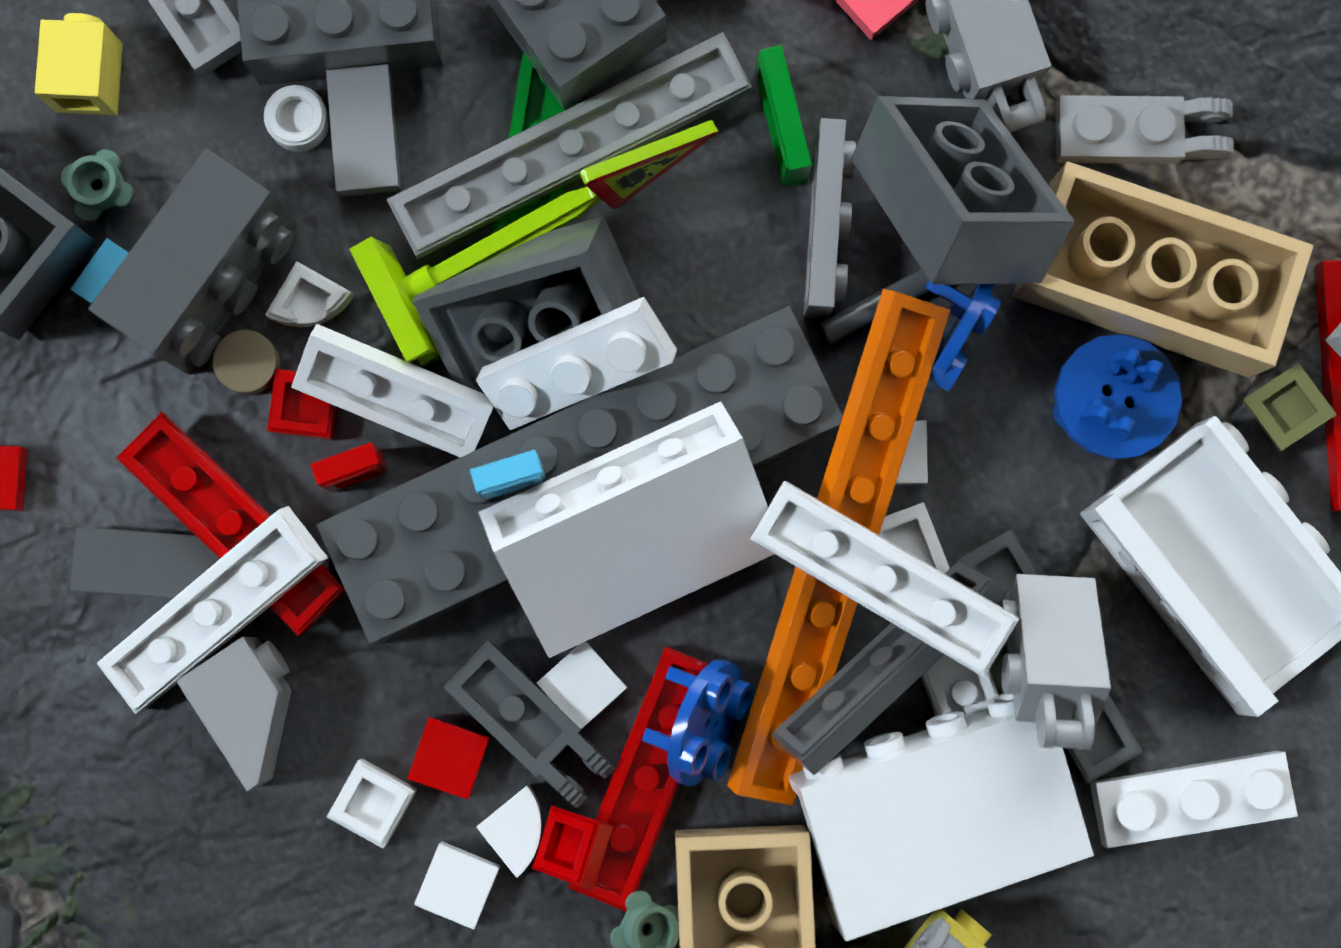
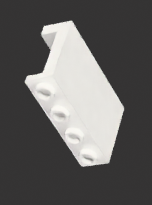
M721 401L479 511L493 552L548 658L580 645L587 640L775 554L750 539L766 513L768 505L744 440Z
M1213 416L1193 425L1087 507L1080 515L1236 714L1259 717L1278 702L1273 693L1341 640V572L1326 555L1330 552V548L1324 537L1310 524L1301 523L1286 503L1289 502V496L1281 483L1267 472L1261 473L1246 453L1249 451V446L1242 434L1230 423H1221L1217 417Z
M1013 694L995 696L986 702L988 709L968 716H964V713L959 711L935 716L925 723L926 730L903 737L901 732H890L875 736L864 743L866 750L842 758L840 753H838L815 776L804 767L803 771L788 776L792 790L800 799L829 895L824 899L831 922L845 941L1094 856L1064 750L1060 747H1039L1036 722L1015 720Z

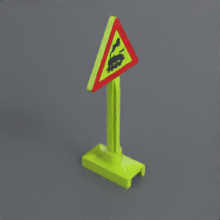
M713 120L585 168L579 174L587 187L561 195L432 268L429 265H425L406 276L392 247L373 237H369L351 247L349 250L406 362L410 363L418 359L420 365L425 367L441 358L412 302L417 294L546 232L568 225L582 217L597 202L604 201L612 209L622 206L714 137L719 131Z

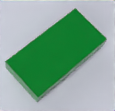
M782 45L761 49L757 55L755 77L782 184L785 183L786 187L807 182L812 163Z

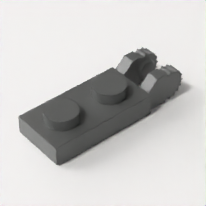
M488 640L443 687L535 777L540 774L576 808H579L588 797L584 794L582 786L574 778L566 775L551 762L568 744L593 773L601 775L605 779L615 769V766L589 740L579 733L581 728L491 640Z

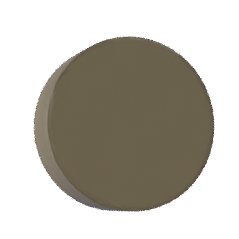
M239 330L228 334L219 342L213 355V369L218 380L230 390L241 395H256L269 389L273 385L275 369H280L281 367L280 356L274 344L262 334L252 330Z

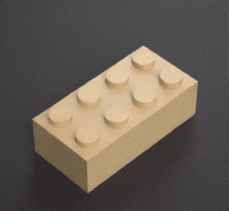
M1068 161L1050 181L1049 187L1075 222L1042 282L1016 283L1012 297L1119 334L1146 340L1154 346L1248 378L1276 366L1314 245Z
M804 825L675 830L680 948H815L810 832Z

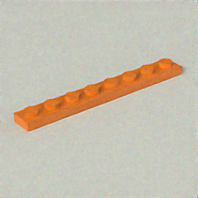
M886 289L882 290L817 497L821 502L878 535L883 525L950 313V309ZM797 566L793 573L727 783V787L736 795L791 806L794 805L797 794L792 790L788 776L803 771V767L780 747L771 734L835 675L857 606L856 601Z

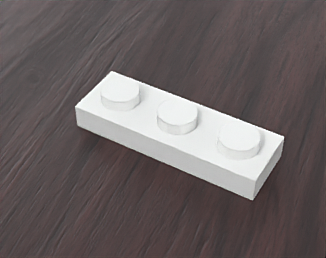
M642 297L482 367L476 382L505 424L512 430L673 363L677 348L646 299Z
M316 324L309 336L291 388L458 457H463L475 451L493 409V405L487 396L481 392Z
M1271 751L1097 780L1090 783L1101 845L1106 848L1298 816L1286 753L1282 751Z

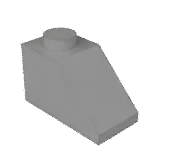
M258 637L240 638L176 681L246 791L261 787L273 778L291 695V688L283 678V676L290 672L287 663L270 641L261 644Z

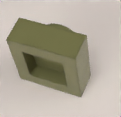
M1299 363L1242 400V403L1278 452L1337 415Z

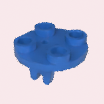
M928 280L925 288L951 302L949 307L950 314L956 317L939 345L925 389L929 394L936 386L949 392L968 360L965 357L966 353L960 350L971 330L981 336L983 335L1002 302L998 297L991 294L995 284H977L968 296L950 285H932Z
M1125 334L1099 336L1077 348L1060 368L1054 389L1055 404L1053 414L1057 424L1065 430L1068 437L1086 452L1111 460L1133 459L1161 445L1176 426L1182 405L1179 377L1167 356L1148 341ZM1103 386L1110 388V396H1105L1102 393ZM1128 397L1133 400L1134 405L1132 408H1128L1125 405V398Z
M726 659L713 660L698 676L669 666L665 679L688 687V692L677 713L671 736L646 728L642 741L668 751L669 774L677 783L690 787L699 784L704 778L716 782L724 775L729 765L732 748L727 743L733 732L736 720H742L750 709L754 696V685L742 680L739 667L734 662Z

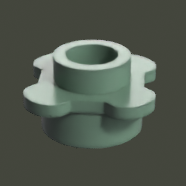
M104 149L98 151L96 155L81 157L72 164L67 165L61 173L62 184L67 188L72 198L76 200L74 212L84 221H96L99 219L101 212L114 206L127 207L134 199V188L129 183L124 182L119 171L121 159L111 150ZM97 180L102 181V189L94 191L92 188L93 183Z
M640 890L632 892L625 901L627 911L620 926L614 928L611 932V946L613 948H674L679 938L678 909L672 905L662 907L652 902L651 896L647 892ZM645 923H649L651 927L647 935L642 934V926Z

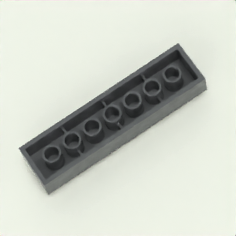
M790 305L675 358L671 364L592 396L316 524L369 644H383L510 584L493 552L479 511L534 486L486 500L476 492L470 469L536 450L540 456L546 479H543L545 482L720 401L744 440L754 470L837 432L843 415Z

